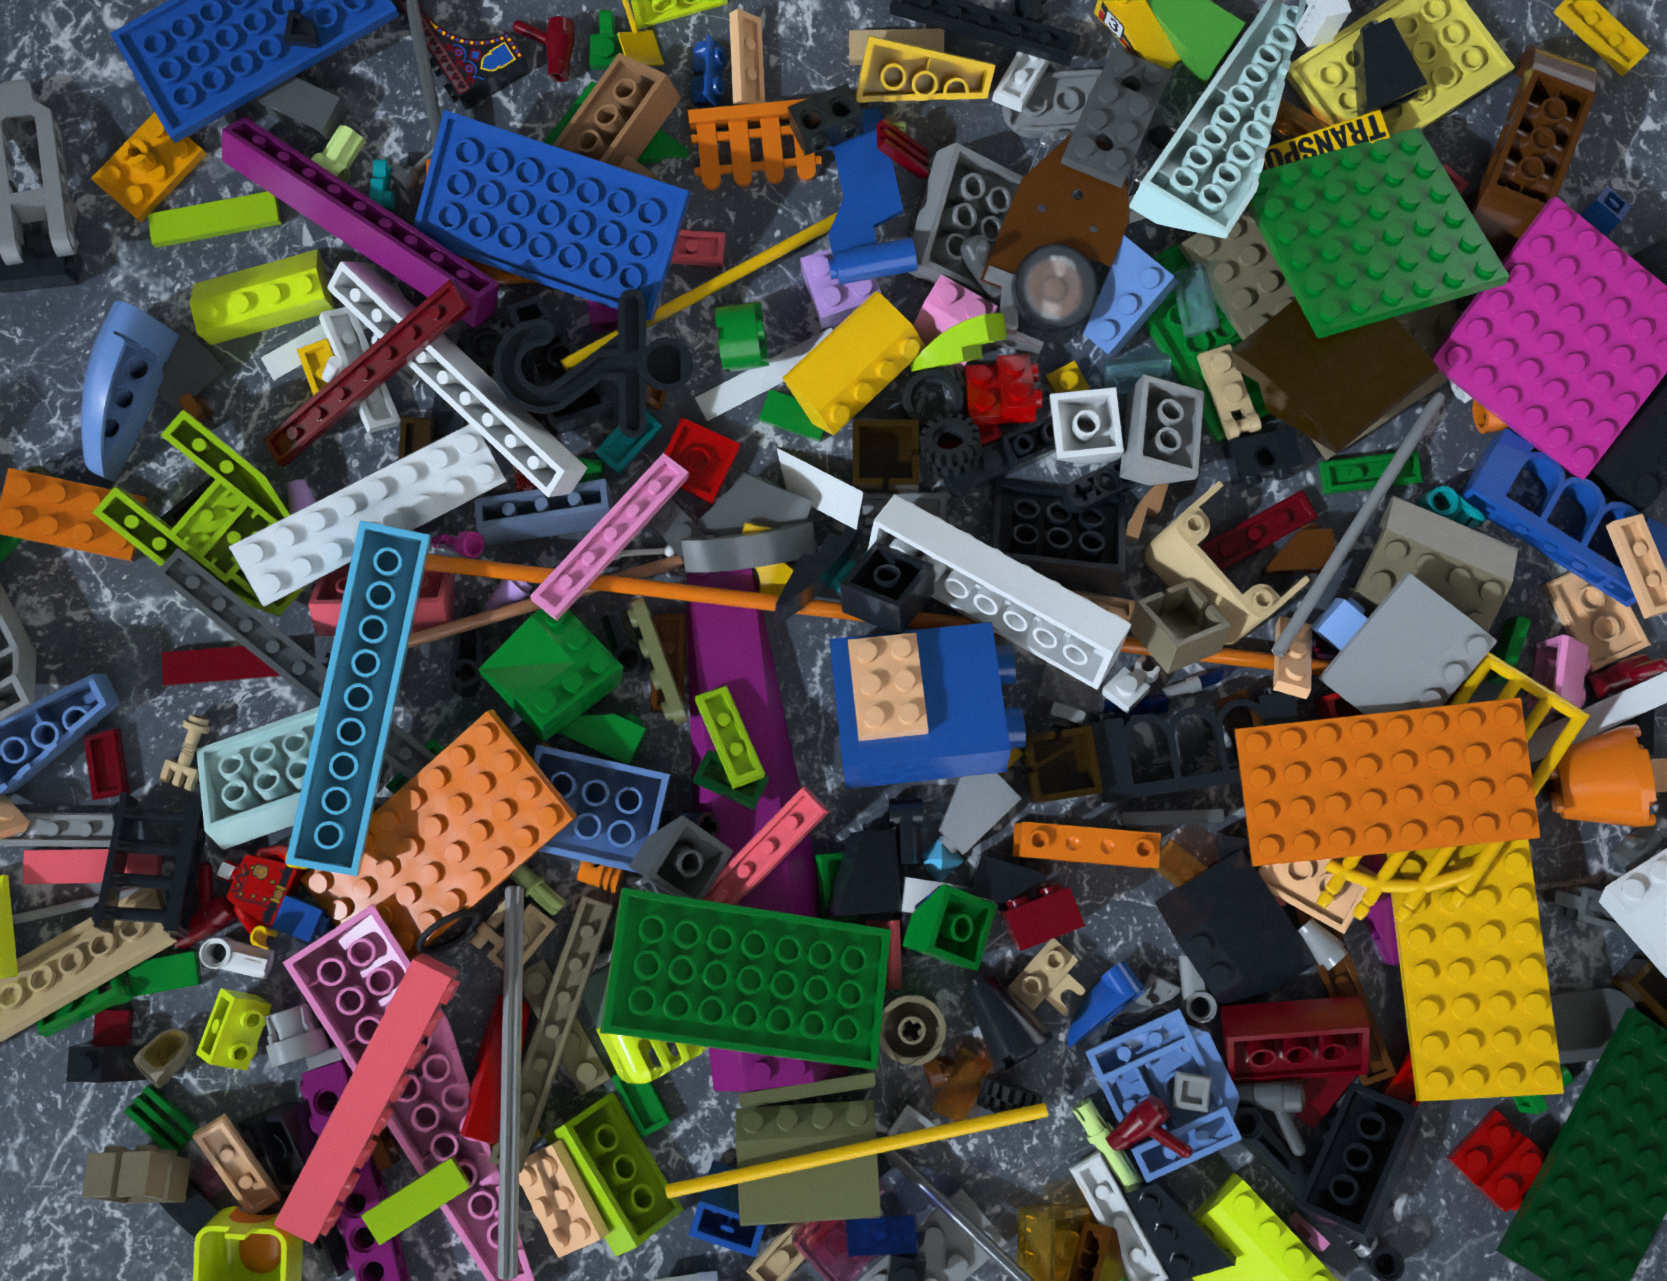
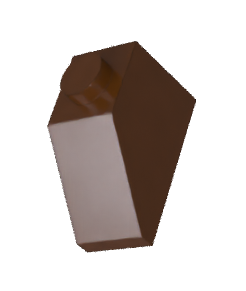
M1322 524L1301 526L1302 530L1293 534L1261 569L1262 576L1320 573L1335 550L1333 528L1322 529Z

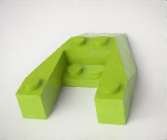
M182 410L162 432L161 436L215 479L214 482L173 528L120 487H114L92 513L159 566H162L175 550L179 548L249 606L280 617L306 586L263 607L229 546L290 516V513L265 475L189 412Z

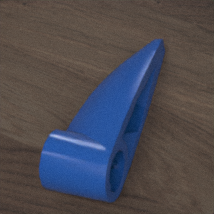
M1125 961L1110 968L1080 1005L1066 1038L1069 1047L1072 1048L1146 991V988Z

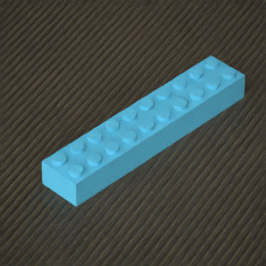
M361 520L359 522L285 864L352 876L360 874L431 542L430 535Z

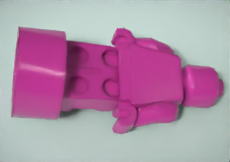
M462 531L456 538L447 534L435 535L431 539V545L434 548H444L445 550L457 552L462 557L477 558L484 550V539L478 532Z

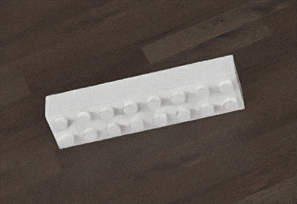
M469 424L229 546L264 607L350 563L360 520L412 531L505 483L506 479L482 435Z
M895 494L874 519L868 550L874 542L934 564V594L931 597L977 623L992 622L993 632L1098 690L1114 665L1132 624L1126 622L1120 616L1097 606L1089 599L1066 589L1060 583L1035 572L1029 566L1004 555L1000 550L975 539L971 534L946 523L940 517L933 516L911 501L904 500Z

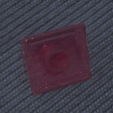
M854 1219L802 1222L792 1231V1244L825 1281H854L878 1249V1246Z

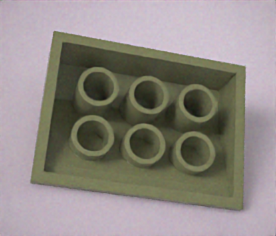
M874 1100L735 1108L737 1169L876 1139ZM877 1154L739 1183L740 1226L881 1217Z

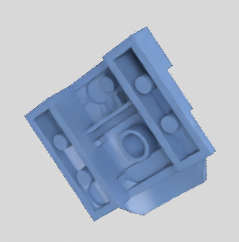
M1179 1008L1084 1050L1118 1123L1123 1120L1137 1103L1150 1095H1154L1164 1102L1170 1114L1168 1120L1161 1127L1189 1144L1193 1149L1191 1157L1183 1158L1150 1136L1131 1146L1130 1149L1146 1183L1242 1140L1233 1121L1240 1095L1209 1032L1188 1025ZM1175 1071L1212 1077L1208 1113L1172 1107Z

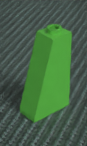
M1146 0L1179 55L1180 63L1200 85L1206 87L1239 38L1246 23L1210 0Z

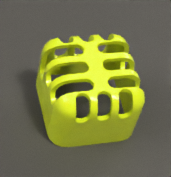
M601 1026L596 1028L617 1074L623 1081L632 1084L652 1082L699 1056L707 1049V1047L675 1043L679 1055L673 1056L667 1047V1042L600 1033ZM651 1047H653L661 1063L659 1066H655L649 1057Z

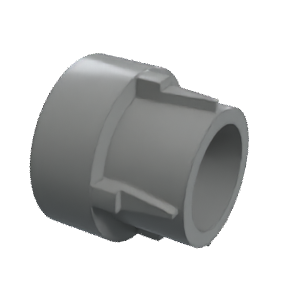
M309 1003L265 1017L269 1036H267L269 1045L266 1046L271 1068L330 1049L325 1028H320L319 1021L315 1020Z

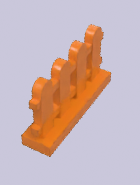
M806 99L688 110L691 131L697 130V134L691 135L692 145L698 144L700 167L694 168L695 178L701 177L703 186L707 190L713 191L720 187L721 175L733 174L736 185L744 188L752 183V172L765 171V176L769 183L779 184L784 179V169L797 168V175L802 181H811L816 175V166L822 165L821 156H815V153L805 156L790 125L780 126L779 123L789 121L788 106ZM760 124L761 128L748 129V125ZM729 127V131L716 132V128ZM793 135L796 158L783 159L781 136ZM762 138L764 161L751 162L749 139ZM730 141L732 164L720 165L717 142Z

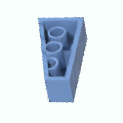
M91 674L34 702L33 705L0 722V795L14 793L121 704L107 674Z

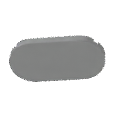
M1103 69L1044 72L1022 112L1002 105V115L1007 126L1016 134L1026 138H1043L1045 132L1044 138L1049 137L1047 133H1051L1054 137L1070 135L1074 131L1097 77H1100Z

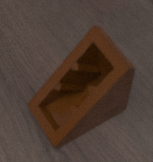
M1084 1222L1068 1281H1120L1126 1274L1117 1230L1109 1226Z

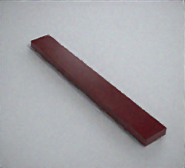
M450 278L262 439L278 466H287L473 308L457 280Z

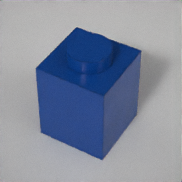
M285 895L271 928L306 942H315L328 933L332 919L327 915L328 909L321 907L318 903L298 895Z

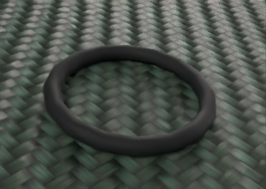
M475 908L469 910L462 909L440 918L420 935L417 941L418 951L424 954L437 953L457 945L476 930L482 921V913ZM464 916L475 917L473 923L455 938L436 946H424L426 939L444 924Z

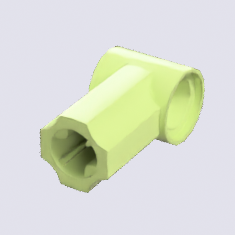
M339 125L323 153H316L311 160L348 183L350 178L349 168L366 141L353 129L345 125Z

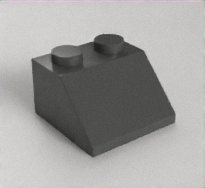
M680 816L647 837L629 867L673 896L703 900L730 858L733 850L686 817Z

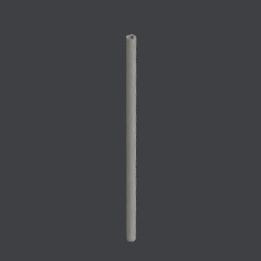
M1433 393L1274 644L1271 651L1276 656L1283 657L1444 403L1446 397L1442 393Z

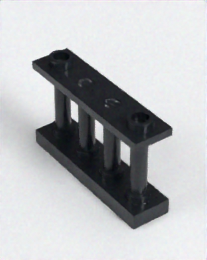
M120 792L119 802L115 803L112 812L114 827L99 901L94 904L92 910L93 927L105 933H113L115 920L161 923L164 927L163 931L171 936L188 938L207 836L204 830L201 797L188 796L187 806L183 807L182 810L138 807V800L126 792ZM135 820L181 823L182 826L181 838L176 842L131 840ZM128 853L174 856L176 859L174 873L172 872L170 876L125 873ZM121 888L168 889L170 893L168 906H165L164 909L118 907Z

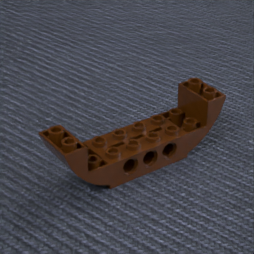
M1533 44L1525 47L1515 75L1521 77V81L1470 210L1501 262L1548 200L1558 195L1596 96L1597 73L1595 68Z

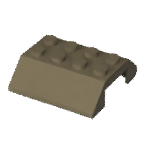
M1392 496L1379 523V527L1383 528L1377 543L1355 589L1349 587L1344 599L1347 601L1349 598H1352L1366 610L1363 615L1368 619L1402 577L1409 572L1488 633L1513 583L1519 548Z

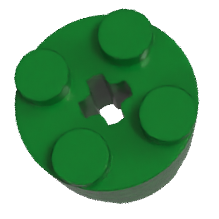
M761 302L715 307L716 328H718L719 335L718 344L724 372L770 366Z

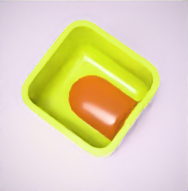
M239 1206L224 1208L196 1235L194 1242L193 1281H302L303 1239L274 1226L279 1213L255 1215L242 1211Z

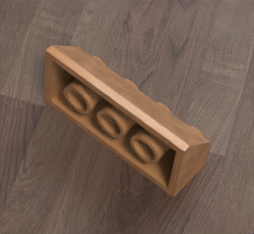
M618 53L552 146L616 167L621 164L627 155L637 161L681 97L667 74Z

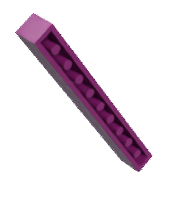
M247 117L222 129V161L426 297L431 296L450 278L457 280L473 305V308L460 319L473 328L495 314L500 285L498 282Z

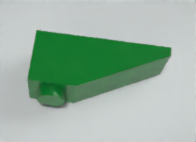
M626 712L624 718L616 714L581 715L559 730L558 733L627 765L633 766L649 730L642 727L643 719Z

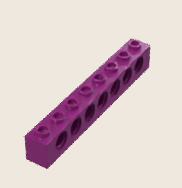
M345 1059L301 1073L303 1079L300 1082L303 1098L309 1101L312 1112L309 1115V1123L313 1133L318 1135V1139L334 1108L326 1103L327 1092L335 1093L339 1101L353 1074ZM371 1154L362 1169H356V1173L361 1175L353 1191L348 1195L344 1203L340 1201L338 1204L344 1207L336 1223L340 1235L345 1236L348 1249L345 1252L346 1262L349 1269L354 1270L356 1281H411L399 1234L380 1246L376 1240L370 1243L362 1237V1228L367 1227L361 1215L388 1197L382 1171H379ZM354 1193H359L365 1198L366 1205L364 1209L354 1205L352 1199ZM371 1262H378L383 1266L384 1276H376L372 1272Z

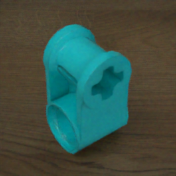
M1440 486L1425 492L1418 500L1417 506L1471 529L1482 526L1486 521L1484 515L1478 509L1466 502L1454 489L1448 486ZM1434 496L1439 497L1442 501V510L1435 507L1433 502Z

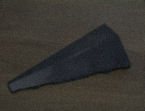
M305 1101L283 1103L246 1118L237 1124L241 1132L249 1130L258 1147L254 1150V1153L258 1159L265 1157L274 1177L272 1181L285 1202L316 1145ZM335 1223L328 1235L320 1234L313 1243L316 1251L324 1250L332 1268L330 1273L333 1277H340L350 1269L346 1262V1251L342 1236L338 1231L337 1223Z

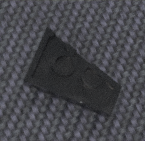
M1160 1177L1147 1183L1143 1181L1127 1187L1126 1195L1170 1281H1182L1235 1266L1237 1257L1229 1249L1225 1250L1214 1239V1233L1206 1225L1202 1226L1188 1212L1189 1207Z

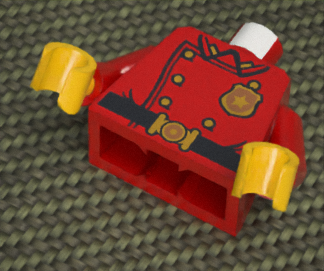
M286 844L263 847L256 854H246L241 864L226 859L221 864L217 873L218 878L232 883L226 899L233 903L234 913L251 935L250 942L252 945L266 950L270 948L266 944L267 937H277L278 935L276 930L270 929L267 926L272 927L285 895L297 894L302 882L300 879L308 869L306 867L285 864L289 845Z

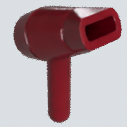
M564 16L550 17L547 30L543 31L521 20L514 21L512 27L516 33L546 46L548 75L555 82H568L575 41L574 22Z
M1645 654L1628 657L1601 672L1586 675L1584 680L1591 697L1597 700L1609 693L1627 690L1655 677L1658 673L1667 671V659L1661 658L1651 661Z
M209 862L201 863L199 874V909L191 917L188 938L176 937L177 942L173 944L175 947L187 949L222 930L237 917L233 911V903L228 901L227 897L220 895L213 899V869Z
M1150 1095L1137 1103L1119 1125L1106 1136V1141L1114 1151H1125L1137 1142L1150 1136L1183 1158H1189L1193 1154V1149L1189 1144L1161 1127L1168 1120L1170 1114L1164 1102L1154 1095Z

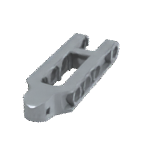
M20 79L3 82L0 84L1 257L7 266L24 263L21 248L22 245H25L22 224L48 220L49 235L56 255L58 257L75 255L77 247L61 128L53 120L51 109L40 104L28 80ZM34 120L37 131L43 188L18 192V186L13 179L12 166H15V160L10 153L9 141L18 132L17 121L29 122Z

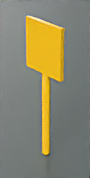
M622 0L632 32H618L617 34L624 55L649 67L663 66L664 62L653 30L639 31L629 1Z

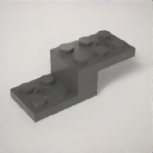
M1113 47L1100 77H1097L1060 163L1122 188L1172 71ZM1127 83L1133 84L1138 91L1135 92L1122 85ZM1102 141L1110 144L1112 149L1103 151L1096 146L1095 142Z

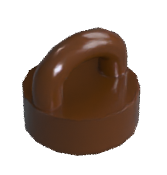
M940 1056L922 1064V1068L930 1086L936 1089L946 1085L945 1077L954 1073L956 1065L952 1058ZM940 1065H947L946 1068L941 1070Z

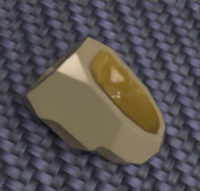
M180 1028L163 1031L144 1046L133 1061L139 1071L155 1087L160 1089L186 1064V1059L193 1050L194 1038L187 1030Z

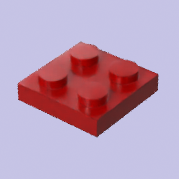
M681 417L664 454L689 472V478L679 489L714 505L741 449V444Z

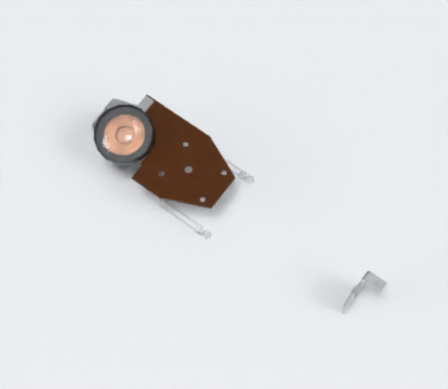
M1049 124L1045 128L1030 170L1021 179L980 278V281L1002 289L1000 313H1004L1008 339L992 343L1019 354H1030V358L1034 360L1038 359L1044 342L1017 331L1018 311L1022 318L1036 329L1051 333L1067 331L1088 317L1096 303L1098 285L1095 271L1087 258L1111 267L1130 221L1129 215L1132 209L1129 212L1128 195L1133 183L1140 185L1150 169V163L1147 160H1143L1138 164L1128 192L1127 177L1122 188H1119L1063 165L1060 162L1073 132L1046 156L1048 149L1052 147L1057 133V127L1054 124ZM1102 141L1095 142L1096 146L1103 151L1112 149L1110 144ZM1040 147L1047 148L1044 158L1031 170ZM1080 190L1083 193L1082 199H1074L1072 197L1073 191ZM1043 205L1046 210L1041 212L1038 210V206ZM1096 226L1098 231L1092 232L1090 227Z

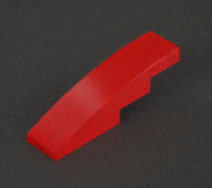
M498 994L475 1061L479 1062V1066L468 1094L472 1101L460 1132L464 1137L494 1145L497 1144L500 1134L503 1015V995ZM523 1001L521 1055L531 1008L529 1003Z

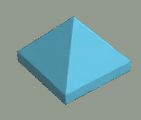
M942 836L921 854V864L938 882H942L964 861L957 852L952 855L939 841Z

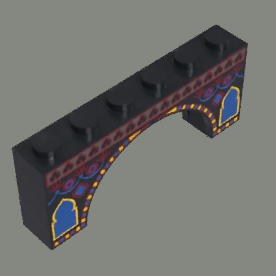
M394 0L398 6L396 9L400 14L398 18L402 25L406 27L409 25L405 0ZM418 0L427 49L431 57V69L437 78L441 75L444 76L447 81L444 88L454 103L459 100L464 109L468 110L530 72L524 55L508 32L494 38L480 40L454 35L440 27L426 12L424 1Z

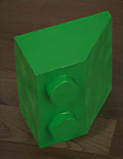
M942 884L912 913L902 946L954 966L978 971L997 905L948 884Z

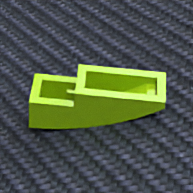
M1004 313L982 314L949 328L921 351L910 365L911 372L983 358L981 345L1008 339Z

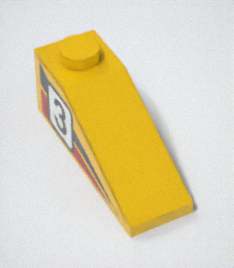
M1097 0L1094 14L1131 55L1168 70L1180 62L1179 55L1146 0Z

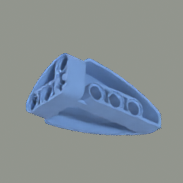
M118 300L113 302L95 339L84 376L81 406V435L84 462L92 473L116 483L159 395L157 390L164 376L162 367L165 362H168L180 337L179 334L145 311ZM148 366L146 375L141 378L140 371ZM133 397V402L127 407L128 401ZM119 426L117 434L113 436L114 430Z

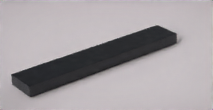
M892 0L890 4L889 14L1068 67L1072 62L1080 41L1079 34L962 0Z

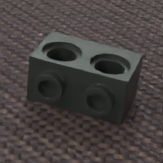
M848 83L788 106L790 127L805 156L814 152H822L829 146L843 140L854 139L864 132L863 112Z

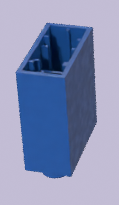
M992 622L910 630L902 633H916L928 734L865 741H859L848 640L897 634L891 632L830 639L845 789L1007 772L1011 749L1026 747L1022 708H1005L1001 685L1016 684V665L1012 644L995 645Z

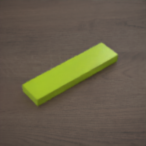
M268 191L147 214L151 242L155 248L282 224L278 198Z

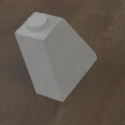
M998 773L959 777L938 829L943 835L939 841L952 855L956 851L964 855L1022 798Z

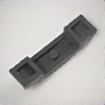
M805 521L779 525L780 528L720 537H714L713 534L681 539L685 572L701 573L741 570L800 559L803 552L815 555L817 553L813 522Z

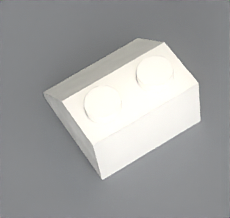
M1116 387L1049 395L1057 460L1092 464L1113 462L1121 457L1124 453Z

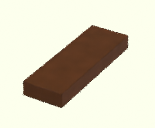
M653 614V621L685 706L686 614ZM651 663V671H652V670H655V669H654V667H653V664ZM651 680L650 712L663 713L661 702L666 701L662 689H655Z

